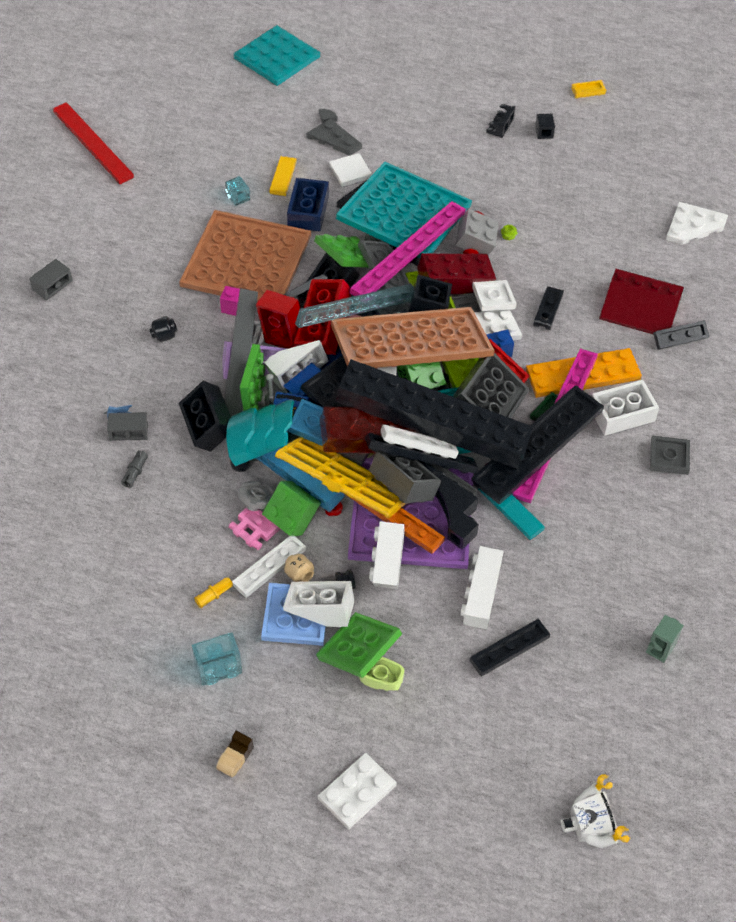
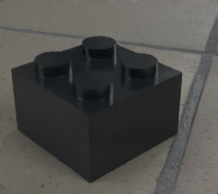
M418 275L412 290L409 312L448 309L452 284Z

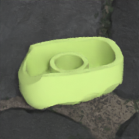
M381 657L363 678L359 677L364 685L374 689L395 691L400 688L405 671L400 664Z

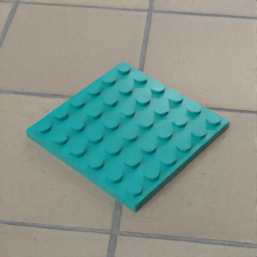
M384 161L338 211L336 220L398 248L451 201L465 208L466 212L471 207L473 200ZM459 220L416 257L420 258L422 253H433Z

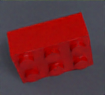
M266 290L256 303L265 343L280 348L296 347L294 341L302 316L298 299Z

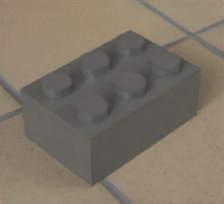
M382 451L376 452L369 472L375 476L376 480L382 482L389 491L397 495L399 500L406 504L433 501L441 483V480L419 461H411L399 455L391 456Z

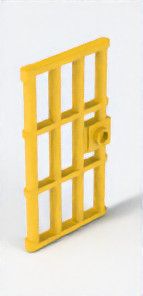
M299 437L279 449L275 454L276 458H280L311 475L313 478L322 481V484L327 486L328 490L338 493L342 492L348 495V497L385 515L388 519L406 504L401 502L399 497L389 491L382 482L376 480L369 470L305 438Z

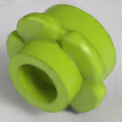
M505 225L501 229L502 237L505 240H513L517 235V228L513 225Z

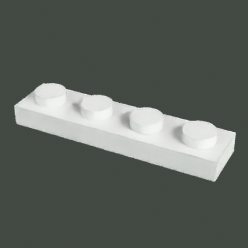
M384 424L380 430L383 440L389 444L404 445L408 449L415 448L424 451V453L439 454L444 458L456 459L459 453L455 445L434 437Z
M289 536L232 581L233 586L247 598L285 567L286 559L289 556L305 552L306 546L295 536Z

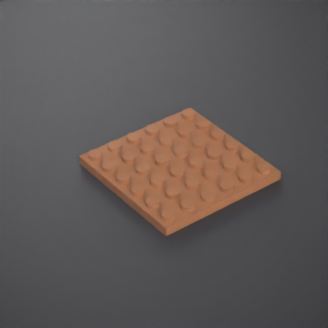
M214 210L180 279V287L221 296L225 286L257 291V302L266 290L284 295L290 287L311 238V231Z

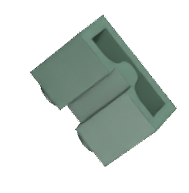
M665 615L654 630L646 653L665 663L675 648L684 625L677 619Z

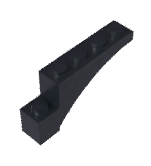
M417 460L441 480L435 497L440 503L447 520V539L463 550L478 534L479 523L470 517L477 510L478 498L472 492H468L461 487L458 482L452 481L445 476L442 471L436 470L431 465Z

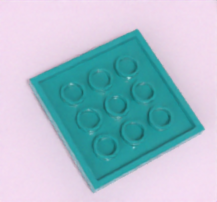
M278 25L234 53V59L276 86H279L320 57V51Z

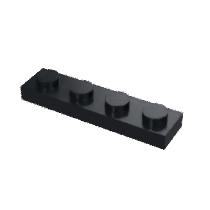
M536 619L470 657V662L482 677L549 639L550 633L542 622Z

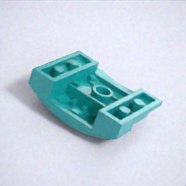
M286 400L277 405L271 404L258 410L250 408L230 418L227 425V448L229 458L235 466L287 445V430L293 424L292 411L295 403L294 400Z

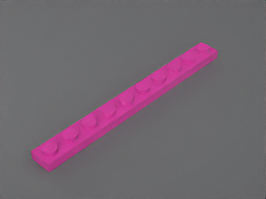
M451 201L350 288V294L365 302L465 214L466 209Z
M580 348L555 403L575 385L583 390L596 362L597 353ZM550 460L513 492L512 495L516 499L531 504Z

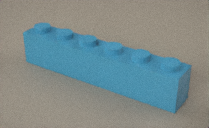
M279 449L256 458L286 481L296 483L320 501V506L328 512L345 497L344 493L328 490L327 486L322 484V481L313 478L311 475L282 459L276 458L275 454Z

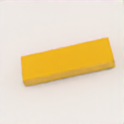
M280 156L269 190L270 194L286 196L297 163L296 158Z

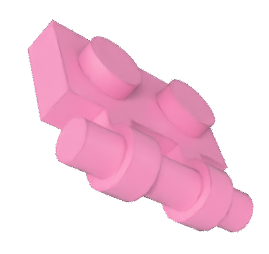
M246 507L238 515V520L241 522L238 525L235 522H231L229 528L235 536L244 539L249 547L259 550L262 547V543L258 540L262 538L267 542L280 528L263 516V512L260 509L258 511H251ZM250 528L254 532L250 535L245 530Z

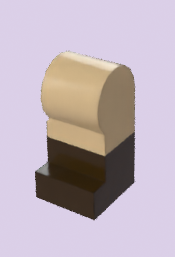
M236 730L230 744L221 755L216 769L230 777H234L254 749L253 739Z

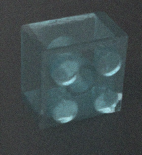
M233 632L191 645L195 666L202 686L213 685L226 678L232 679L242 673L240 652Z

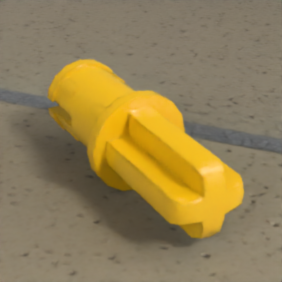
M226 577L214 586L209 585L207 590L194 597L196 604L202 609L214 599L218 600L219 595L233 586L232 581L229 577Z

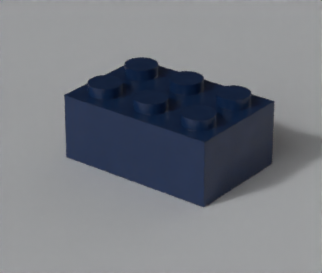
M304 178L295 179L287 210V226L321 232L329 199V181Z

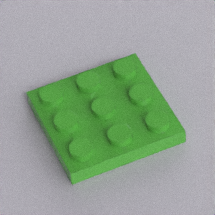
M329 234L315 236L314 242L341 266L369 268L357 245L360 241L358 237L331 236Z
M252 344L240 385L243 411L250 408L259 409L258 402H261L263 397L262 388L266 387L265 365L262 364L264 354L261 352L259 344Z
M355 612L350 617L348 627H341L320 649L316 656L318 660L363 678L402 633L397 627Z

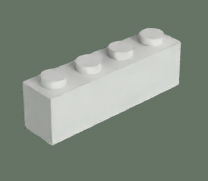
M480 546L479 552L474 553L472 565H475V570H470L468 581L472 583L471 587H466L464 598L468 600L467 604L462 605L460 616H464V625L482 629L488 628L503 558V550Z

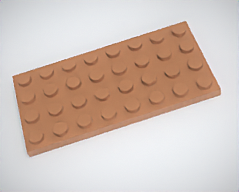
M471 307L331 319V328L347 366L350 359L374 368L494 356V348Z

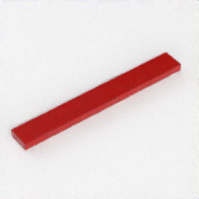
M67 102L53 108L54 114L119 184L134 178L130 169Z

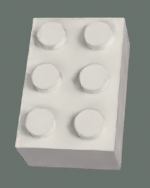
M644 380L593 393L591 396L604 405V410L595 418L604 436L656 421L659 406Z
M380 522L379 527L375 526L374 539L377 541V547L372 549V561H375V566L370 567L369 579L373 582L374 587L398 589L405 534L404 524Z

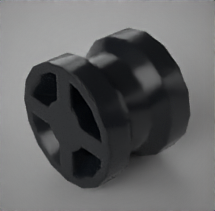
M352 569L344 573L335 572L336 581H351L352 589L356 588Z

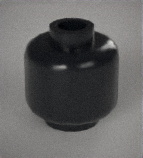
M168 316L153 320L152 328L149 329L152 338H156L159 342L174 338L178 331L175 321Z

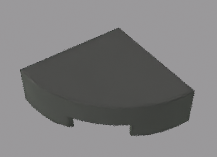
M319 109L322 123L329 119H332L334 122L338 121V117L333 111Z

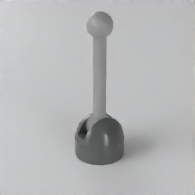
M272 374L266 375L269 393L266 394L264 399L265 406L273 405L276 393H273Z

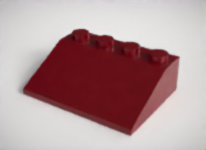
M615 269L599 320L653 334L655 331L672 328L684 287Z

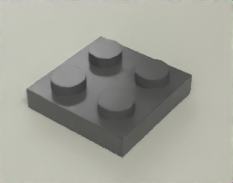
M652 435L650 470L688 475L690 471V440Z

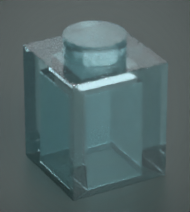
M240 176L225 182L226 194L235 206L250 200V189Z

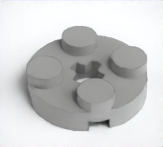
M247 481L241 485L238 498L247 505L249 510L258 511L259 509H265L275 489L266 484V487L261 486L258 481Z

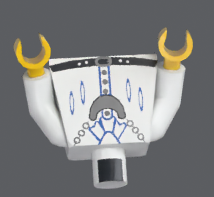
M605 774L598 776L597 783L589 786L574 800L570 810L571 817L561 819L564 833L576 831L580 842H586L601 849L618 843V840L624 843L630 840L628 835L622 836V833L629 829L625 826L617 827L606 793L601 790L603 788L611 789L613 785L612 782L603 785L604 779L608 778Z

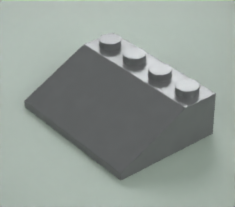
M494 353V356L480 358L452 397L511 418L530 389Z

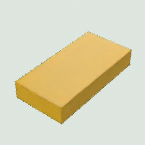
M602 80L575 83L571 86L575 98L606 94V88Z

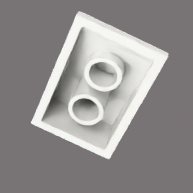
M318 340L278 351L264 363L269 374L273 375V382L284 393H288L283 385L311 362L320 369L329 361L322 343Z
M351 581L291 582L283 610L327 627H348L355 601Z

